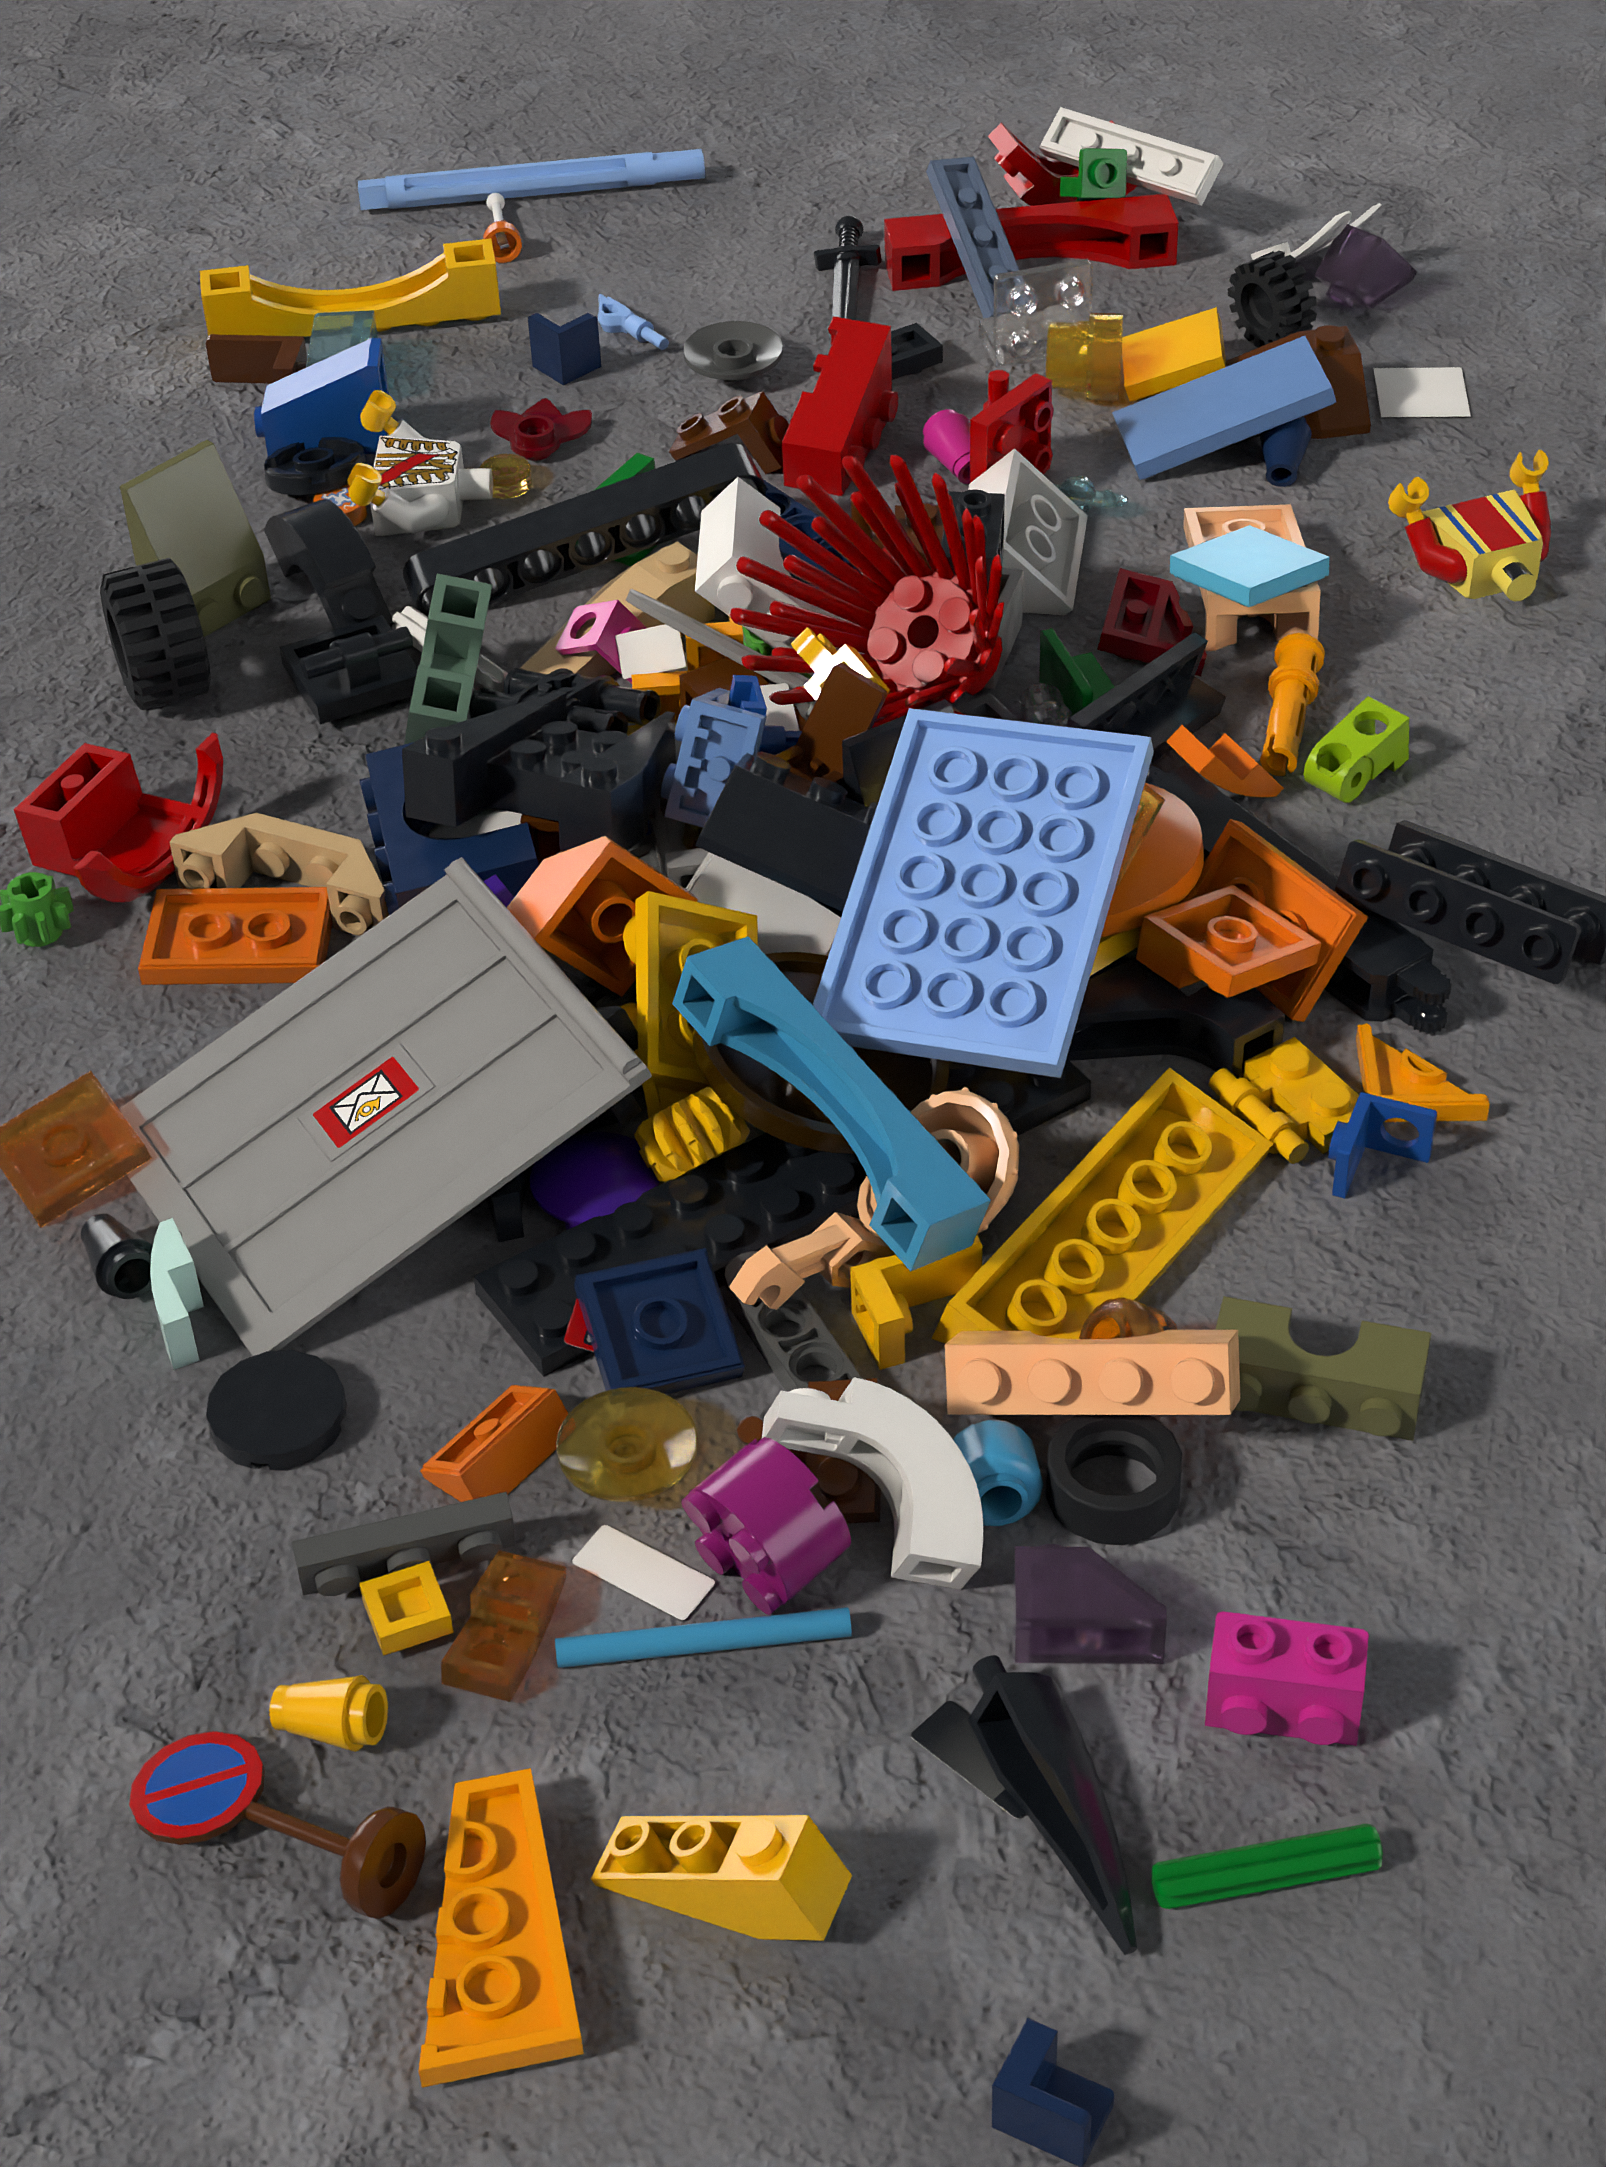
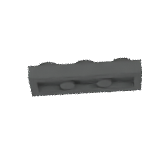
M507 1492L291 1542L303 1595L318 1592V1594L323 1596H337L356 1589L362 1581L371 1580L426 1561H430L431 1566L460 1558L467 1563L486 1561L499 1555L503 1548L515 1546V1537Z

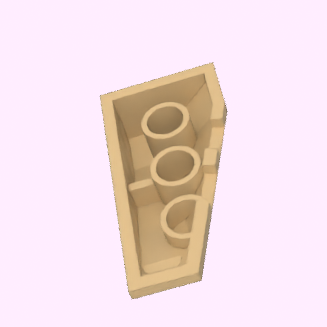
M679 542L666 546L635 563L605 584L585 604L619 600L647 628L664 625L663 622L626 601L630 589H633L701 623H707L715 618V606L695 592L698 555ZM596 617L589 619L580 627L576 634V639L581 638L590 631ZM568 621L520 667L527 671L550 674L552 671L565 668L573 671V673H579L581 676L593 678L600 675L609 676L617 672L596 650L561 655L555 649Z

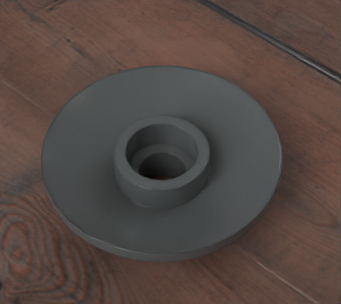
M726 321L705 326L694 332L686 340L683 352L687 365L698 374L720 380L741 381L761 375L775 367L782 358L783 344L779 335L766 326L747 321Z

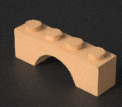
M1166 1330L1150 1335L1115 1339L1051 1338L1036 1335L1031 1331H961L945 1344L947 1415H1231L1240 1401L1238 1330Z

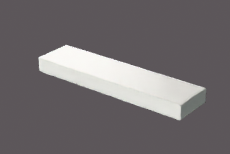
M1062 107L1058 110L1039 147L1044 156L1078 167L1079 152L1082 148L1125 149L1127 151L1126 182L1200 206L1205 201L1223 166V162L1218 155Z

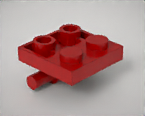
M994 370L988 374V401L983 404V411L970 419V483L1014 448L1043 475L1050 469L1053 457L1051 449V420L1054 413L1051 379L1035 373L1009 391L1008 372Z

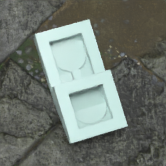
M173 1218L159 1223L152 1247L150 1276L152 1293L167 1354L173 1369L176 1370L200 1361L188 1312L202 1308L204 1305L194 1261Z

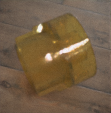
M1090 313L1089 321H1078V323L1049 322L1046 378L1052 380V389H1071L1073 392H1086V400L1119 401L1123 314Z

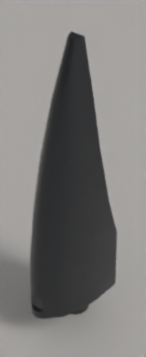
M996 1655L980 1659L975 1663L972 1671L984 1694L968 1718V1721L998 1781L1029 1816L1067 1868L1123 1954L1127 1955L1137 1950L1130 1891L1118 1837L1101 1782L1080 1729L1059 1686L1050 1676L1036 1672H1007L1000 1658Z

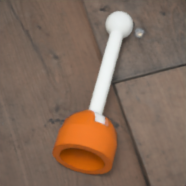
M492 193L488 196L486 203L487 207L493 211L494 223L487 227L483 239L491 238L495 262L507 263L514 260L520 254L522 248L521 236L518 229L512 223L503 220L504 197L499 193ZM504 244H509V247L501 249L500 246Z

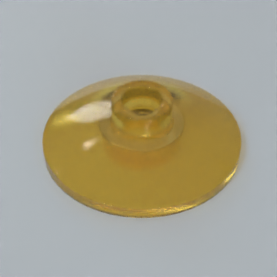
M638 1387L611 1389L584 1400L566 1416L559 1429L556 1441L558 1462L566 1478L575 1487L590 1496L615 1502L644 1500L669 1490L688 1473L694 1463L698 1448L697 1430L689 1412L678 1401L664 1393Z

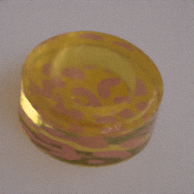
M515 454L495 455L485 460L479 467L491 468L493 498L508 499L518 497L526 493L532 485L530 464L521 456Z

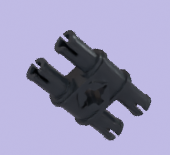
M514 668L515 671L511 670L508 672L505 678L504 693L480 688V691L476 690L469 706V713L472 719L547 694L562 691L566 692L567 722L576 724L577 730L592 733L618 731L627 734L628 723L645 726L659 717L661 700L658 693L653 690L622 687L617 681L607 675L593 678L581 676V674L573 673V671L565 668L557 669L550 674Z

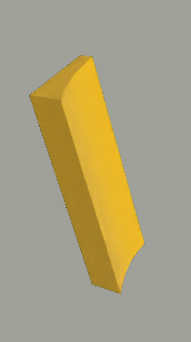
M1169 1067L947 1303L931 1339L946 1344L961 1331H1031L1036 1335L1051 1338L1105 1339L1262 1163L1274 1143L1270 1140L1268 1141L1266 1137Z

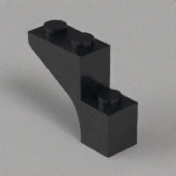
M1134 958L1117 967L1110 968L1088 981L1067 1059L1075 1061L1148 1055H1176L1197 1061L1215 1072L1226 1068L1237 1079L1243 1078L1244 1061L1283 1043L1285 1014L1256 988L1227 998L1223 994L1213 991L1207 985L1196 993L1186 996L1179 988Z

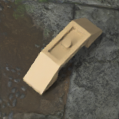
M253 813L176 834L170 841L178 885L181 888H241L249 876L256 872L309 887H327L333 928L361 936L389 916L385 902V889L359 839L260 813Z

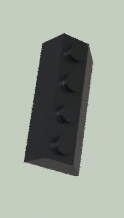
M757 752L756 756L746 753L734 766L695 846L843 912L878 803H870L869 807L847 798L848 791L831 780L814 777L811 782L789 772L791 765L775 755Z

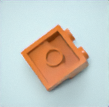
M1230 885L1144 916L1139 933L1136 960L1179 989L1202 980L1213 991L1229 998L1317 964L1321 942L1236 886Z

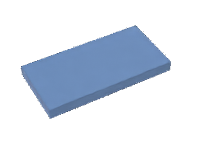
M1302 336L1114 411L1112 414L1139 480H1143L1336 403L1333 388L1306 336Z

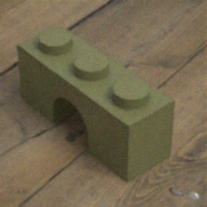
M1223 1296L1215 1330H1238L1240 1401L1234 1410L1253 1411L1296 1419L1310 1424L1318 1423L1368 1432L1376 1436L1414 1440L1425 1381L1431 1332L1361 1321L1358 1339L1349 1350L1332 1356L1315 1355L1301 1349L1290 1337L1292 1308Z

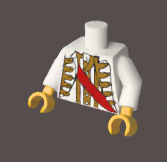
M374 390L361 412V423L366 430L371 432H381L384 430L388 435L379 436L374 467L364 463H357L353 467L347 481L350 486L348 491L352 502L360 506L371 505L375 536L403 533L416 534L421 531L454 528L460 524L464 500L492 499L493 476L491 468L464 469L462 448L456 441L425 438L403 419L397 422L391 417L396 408L393 398L381 390Z

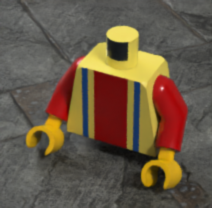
M1538 450L1534 456L1533 468L1535 471L1528 470L1523 465L1521 452L1518 453L1510 468V478L1516 486L1523 488L1524 494L1520 496L1515 490H1510L1421 511L1420 507L1429 496L1427 483L1420 477H1414L1408 485V495L1405 493L1403 485L1399 483L1390 494L1388 501L1389 509L1398 517L1407 518L1409 525L1404 528L1420 569L1430 576L1447 582L1465 598L1477 599L1504 592L1511 601L1515 602L1530 596L1536 587L1540 562L1544 561L1548 555L1551 537V521L1547 495L1545 491H1540L1539 481L1549 465L1548 457L1544 451Z

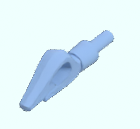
M599 294L598 321L603 331L608 333H628L639 342L644 343L648 341L661 350H665L668 347L669 340L654 331L651 322L635 315L629 308L608 296L606 298L603 294Z

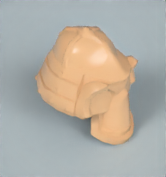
M964 1087L962 1090L945 1091L938 1095L932 1094L929 1099L920 1102L911 1111V1114L936 1138L946 1152L991 1199L977 1232V1236H979V1233L988 1229V1225L1007 1204L1009 1198L1014 1193V1188L1018 1181L1019 1143L1017 1132L1013 1130L1008 1118L998 1108L997 1103H991L985 1098L970 1092L967 1087ZM866 1176L859 1190L857 1202L859 1217L867 1230L876 1237H879L869 1225L877 1203L870 1181Z

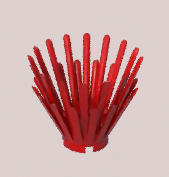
M891 455L890 465L898 481L895 483V492L930 566L929 568L860 461L854 456L843 457V467L859 490L854 491L850 499L897 563L896 565L810 475L799 476L796 480L797 487L828 518L826 519L822 516L814 518L811 523L812 529L859 571L771 510L761 513L759 517L760 524L835 577L795 555L785 557L783 561L785 570L811 585L745 556L738 559L736 564L737 570L745 576L848 621L781 601H773L770 604L769 610L772 615L744 608H732L730 611L732 621L738 625L797 638L809 627L816 636L820 633L823 634L834 647L841 648L844 644L855 648L890 689L889 692H892L887 694V698L876 719L884 718L876 721L872 728L906 715L909 708L921 709L944 699L949 703H956L954 701L964 692L973 696L982 690L996 672L1002 654V638L998 636L1002 621L1004 602L998 604L1002 575L999 554L992 560L987 597L985 529L981 519L977 515L972 519L967 508L962 514L967 565L953 500L948 493L944 479L937 473L933 474L932 484L949 546L954 575L905 460L900 456ZM777 647L772 650V656L746 655L741 658L742 664L752 671L815 673L794 648ZM804 686L795 687L792 690L777 691L769 696V699L778 705L816 701Z

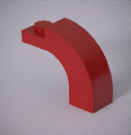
M1002 123L988 135L989 139L999 150L994 159L1007 172L1003 177L1022 201L1029 206L1076 202V197L1060 196L1061 177H1078V166L1033 152ZM1126 182V195L1132 192L1137 185Z

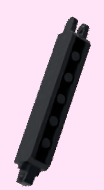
M1150 764L1145 783L1152 784L1174 794L1184 801L1196 815L1201 826L1204 862L1228 821L1232 819L1244 823L1330 889L1335 890L1338 877L1334 873L1323 868L1299 850L1295 844L1287 841L1261 822L1252 812L1245 810L1218 790L1214 784L1206 781L1186 765L1166 773ZM1353 905L1368 916L1326 985L1325 990L1364 1020L1383 1022L1395 1015L1408 1026H1413L1414 1030H1419V1033L1435 1034L1436 1031L1441 1032V1028H1445L1448 1015L1446 1007H1443L1442 1003L1449 999L1452 984L1450 979L1446 978L1447 975L1441 974V970L1432 964L1434 949L1398 922Z

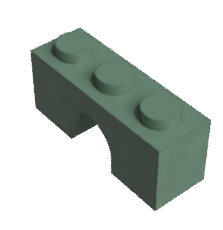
M437 573L420 665H418L408 715L404 744L416 742L423 738L430 729L447 727L467 720L492 584Z

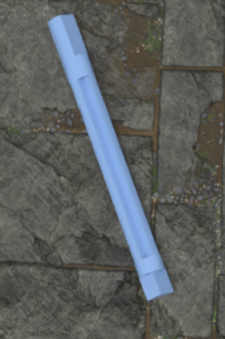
M702 149L662 153L642 152L385 176V178L359 180L358 193L361 210L399 209L484 201L492 193H499L505 199L705 178V165Z

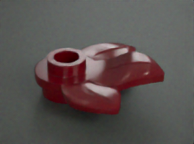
M543 398L521 415L510 411L495 410L492 414L490 425L496 435L510 441V447L514 453L523 456L527 460L539 461L546 459L558 450L561 443L578 439L586 434L592 425L591 410H578L562 415L550 400Z

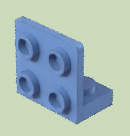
M721 688L692 699L690 706L684 705L679 714L675 729V739L682 741L677 764L671 763L668 766L662 783L661 797L668 799L664 817L704 827L734 766L746 753L756 756L759 751L767 716L729 706L730 691Z

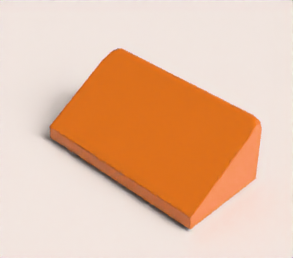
M511 1385L423 1465L420 1472L424 1479L460 1502L507 1492L508 1495L573 1435L576 1429L575 1423L555 1389Z

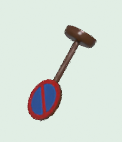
M211 1731L183 1737L164 1746L145 1762L133 1781L129 1806L139 1829L156 1841L177 1845L207 1841L231 1830L245 1818L342 1856L339 1879L342 1896L352 1910L367 1917L381 1919L394 1913L407 1899L416 1884L424 1862L426 1847L424 1825L417 1814L387 1806L372 1812L359 1824L352 1837L348 1838L257 1803L264 1790L265 1768L255 1746L235 1734Z

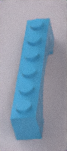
M748 936L688 956L672 1004L709 1046L722 1043L762 1063L795 1086L830 1119L855 1152L872 1186L877 1207L869 1225L910 1271H914L972 1246L991 1199Z

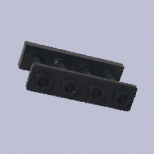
M1407 820L1396 823L1388 850L1360 839L1351 841L1348 845L1334 892L1350 904L1552 984H1559L1564 981L1573 955L1598 965L1606 962V896Z

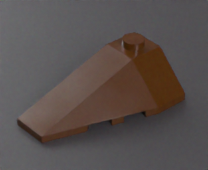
M1324 325L1316 330L1299 331L1226 361V365L1230 366L1306 336L1333 388L1336 403L1303 416L1311 429V439H1326L1370 433L1371 421L1361 352L1347 326Z

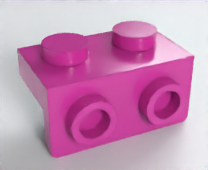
M1224 1611L1217 1613L1209 1670L1205 1726L1225 1728L1242 1735L1263 1733L1301 1738L1318 1745L1339 1743L1357 1746L1365 1689L1368 1632L1359 1628Z

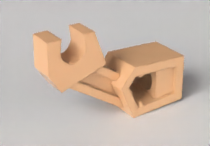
M835 1212L812 1234L770 1249L767 1245L746 1260L729 1288L744 1304L755 1305L759 1297L770 1309L777 1310L805 1283L803 1279L820 1272L832 1286L851 1288L850 1267L896 1254L880 1237H876L869 1232L860 1219Z

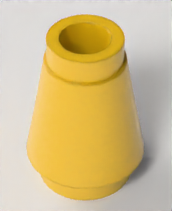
M363 1675L292 1685H279L274 1690L270 1701V1722L275 1730L287 1731L356 1752L364 1745H376L381 1740L387 1724L388 1699L382 1685L370 1684L369 1680Z

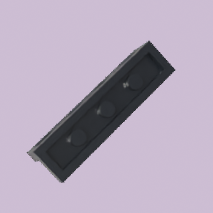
M1195 632L1071 716L1066 727L1151 737L1154 750L1150 763L1152 764L1172 749L1166 741L1181 725L1193 734L1217 717L1222 710L1226 696L1195 677L1208 640Z

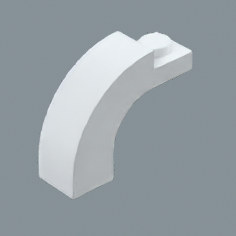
M856 1377L852 1379L838 1401L830 1400L828 1394L810 1388L779 1392L764 1416L762 1438H771L787 1449L839 1458L867 1473L883 1491L894 1519L891 1578L961 1590L981 1567L983 1548L982 1505L977 1484L965 1457L939 1422L922 1407L902 1394L875 1382Z

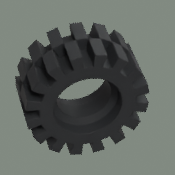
M1272 251L1234 269L1236 273L1232 274L1229 280L1234 286L1228 288V297L1235 300L1234 303L1229 305L1231 313L1237 312L1239 316L1235 323L1238 329L1246 328L1244 337L1248 341L1255 339L1254 346L1257 348L1293 333L1311 330L1313 328L1311 322L1316 320L1317 313L1310 309L1317 305L1316 296H1309L1308 290L1314 288L1311 280L1304 281L1302 276L1306 271L1303 266L1294 267L1296 259L1291 255L1285 257V252Z

